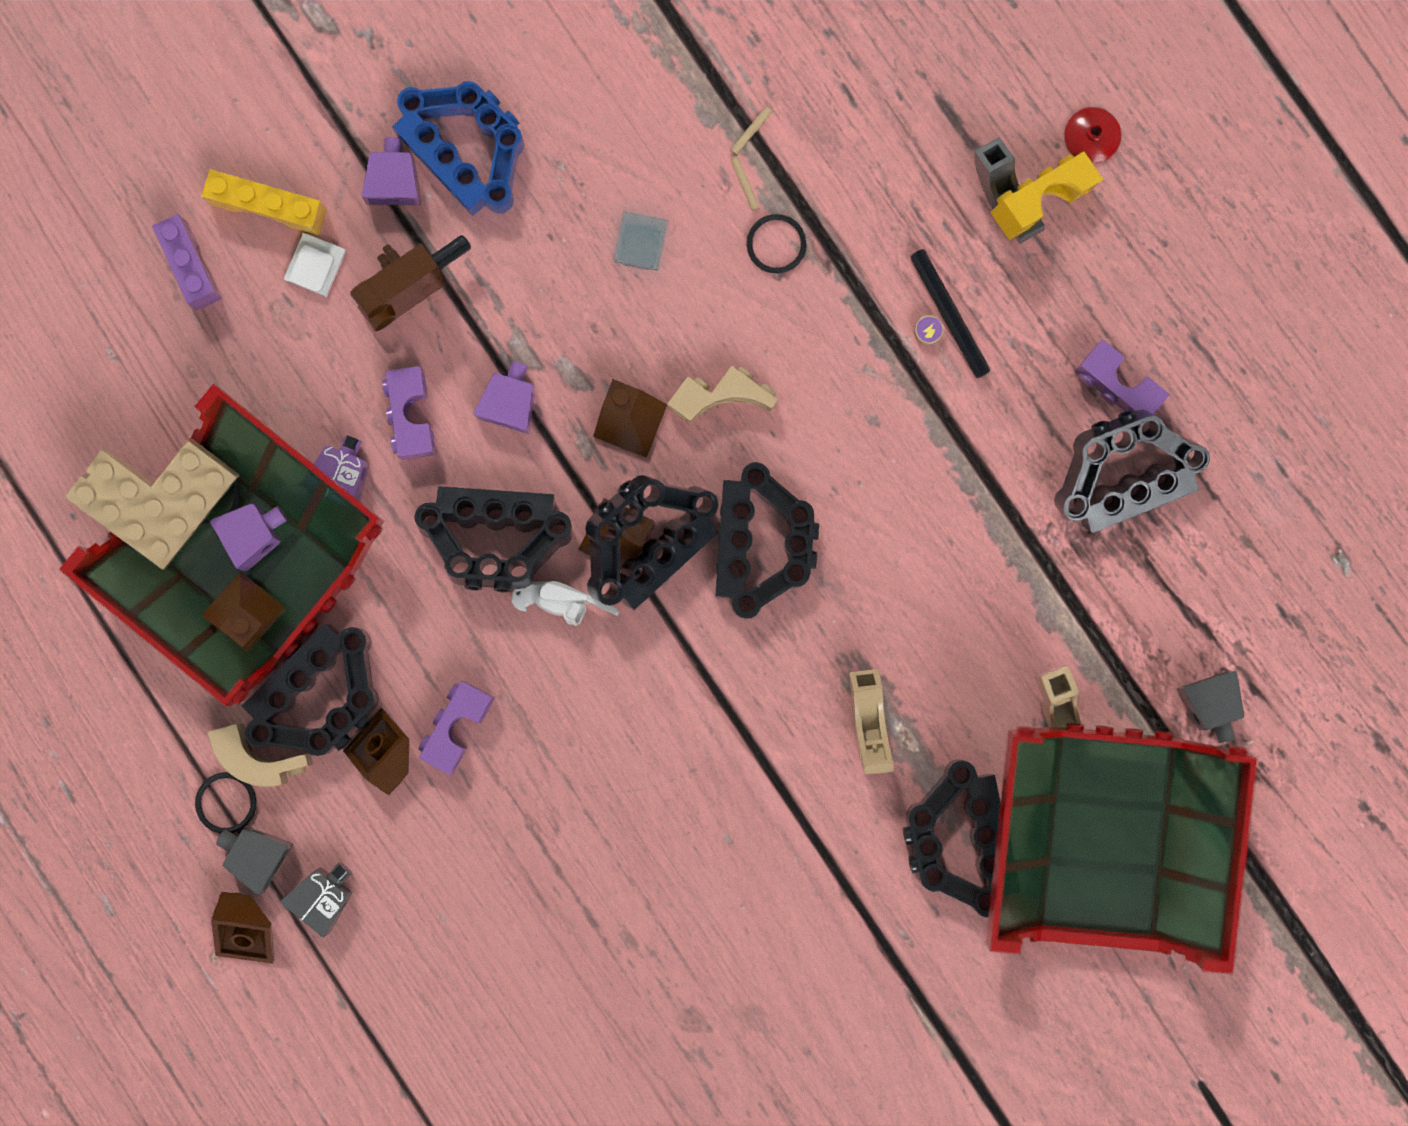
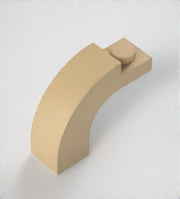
M879 670L849 672L856 741L864 775L893 772L894 763L886 731L883 687Z
M243 723L208 731L213 752L220 764L232 776L251 785L271 787L287 784V771L290 777L305 773V767L313 765L311 754H304L278 762L260 758L252 751L246 740Z

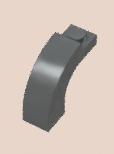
M1000 137L974 151L975 166L981 186L992 209H994L998 205L996 200L1009 190L1012 193L1018 191L1019 183L1015 174V158ZM1040 219L1030 229L1015 237L1019 244L1044 231L1045 224Z

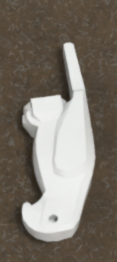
M557 581L532 582L527 588L514 589L512 593V603L518 610L526 612V607L536 604L539 608L550 614L564 616L565 621L569 625L577 626L580 624L586 612V604L596 606L613 615H619V611L616 608L604 605L591 595Z

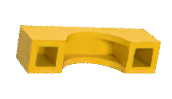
M1085 152L1075 157L1072 154L1067 155L1057 163V168L1047 167L1037 175V180L1033 181L1032 178H1029L1017 187V192L1012 193L1009 190L996 200L998 205L990 213L1009 241L1030 229L1043 217L1041 208L1042 195H1055L1071 204L1089 193L1104 180Z
M209 169L201 195L211 206L236 213L249 212L278 221L292 229L316 236L320 234L327 211L320 200Z

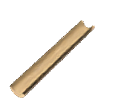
M766 106L730 149L736 155L772 113L769 107Z
M735 156L730 160L752 211L759 209L760 207L739 157Z

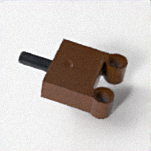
M460 235L431 256L422 243H420L400 257L396 250L387 244L383 247L385 254L382 253L377 257L382 270L355 286L350 295L357 303L358 309L375 332L380 331L445 286L440 270L471 249V245L465 236Z

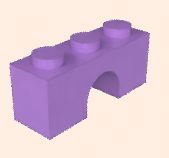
M177 214L153 225V230L187 304L195 310H199L223 299L212 274L206 269L197 252L199 246L188 222Z
M1102 339L1076 368L1075 371L1080 374L1078 376L1079 379L1089 387L1095 386L1102 392L1101 397L1111 405L1116 404L1124 411L1147 410L1154 414L1170 394L1148 376L1141 380L1134 388L1123 386L1118 381L1116 372L1119 364L1125 357Z
M417 366L385 371L387 380H382L385 397L390 399L391 408H387L386 412L389 425L394 426L395 436L391 437L393 453H397L398 457L402 460L436 455L432 426L429 423L412 424L408 419V409L411 404L418 400L428 399L424 370Z
M461 681L459 685L455 683L447 696V699L450 700L447 708L439 710L432 723L436 726L432 735L426 734L418 750L422 751L419 759L448 775L454 773L467 749L453 738V725L462 717L469 718L476 723H481L495 699L494 696L466 681Z

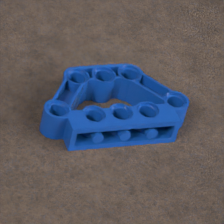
M466 81L456 87L419 90L414 87L405 88L397 98V105L403 117L392 126L396 135L402 139L412 153L420 159L472 216L485 205L494 213L500 214L510 210L514 202L512 186L517 159L524 149V140L517 126L520 123L509 110L504 113L498 106L500 104L498 98L490 90L485 93L475 82ZM468 95H475L477 97V100L472 104L463 103ZM410 102H420V105L417 109H407V105ZM455 115L474 116L481 133L495 138L496 145L490 177L486 185L481 182L475 166L470 163H463L455 145L450 142H443L437 126L432 122L423 121L424 119ZM493 115L497 117L496 121L491 125L482 123L486 116ZM426 133L435 134L431 142L424 143L421 141ZM506 136H514L516 138L512 145L506 146L502 144V140ZM447 153L454 155V159L450 163L440 162L443 155ZM465 174H472L474 176L469 184H461L460 178ZM496 191L506 193L501 201H493L491 199L492 194Z

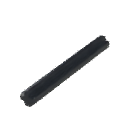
M920 249L911 255V260L975 377L981 378L990 372V367L926 251Z

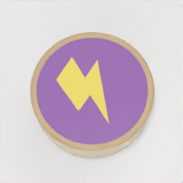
M932 315L921 317L914 328L916 339L924 345L937 343L944 332L941 320Z

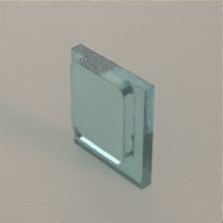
M623 211L613 262L621 263L625 266L658 271L668 220Z

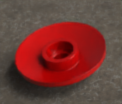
M1088 107L1076 112L1069 119L1064 132L1065 144L1069 152L1074 157L1085 152L1093 164L1101 163L1111 158L1118 150L1122 136L1117 119L1110 112L1098 107ZM1096 128L1099 130L1100 135L1093 136L1090 130Z

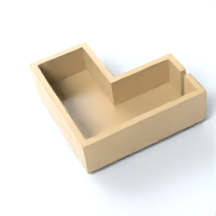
M193 439L185 443L155 482H152L107 448L100 451L85 470L88 474L82 475L65 498L163 570L171 563L236 481L239 474Z

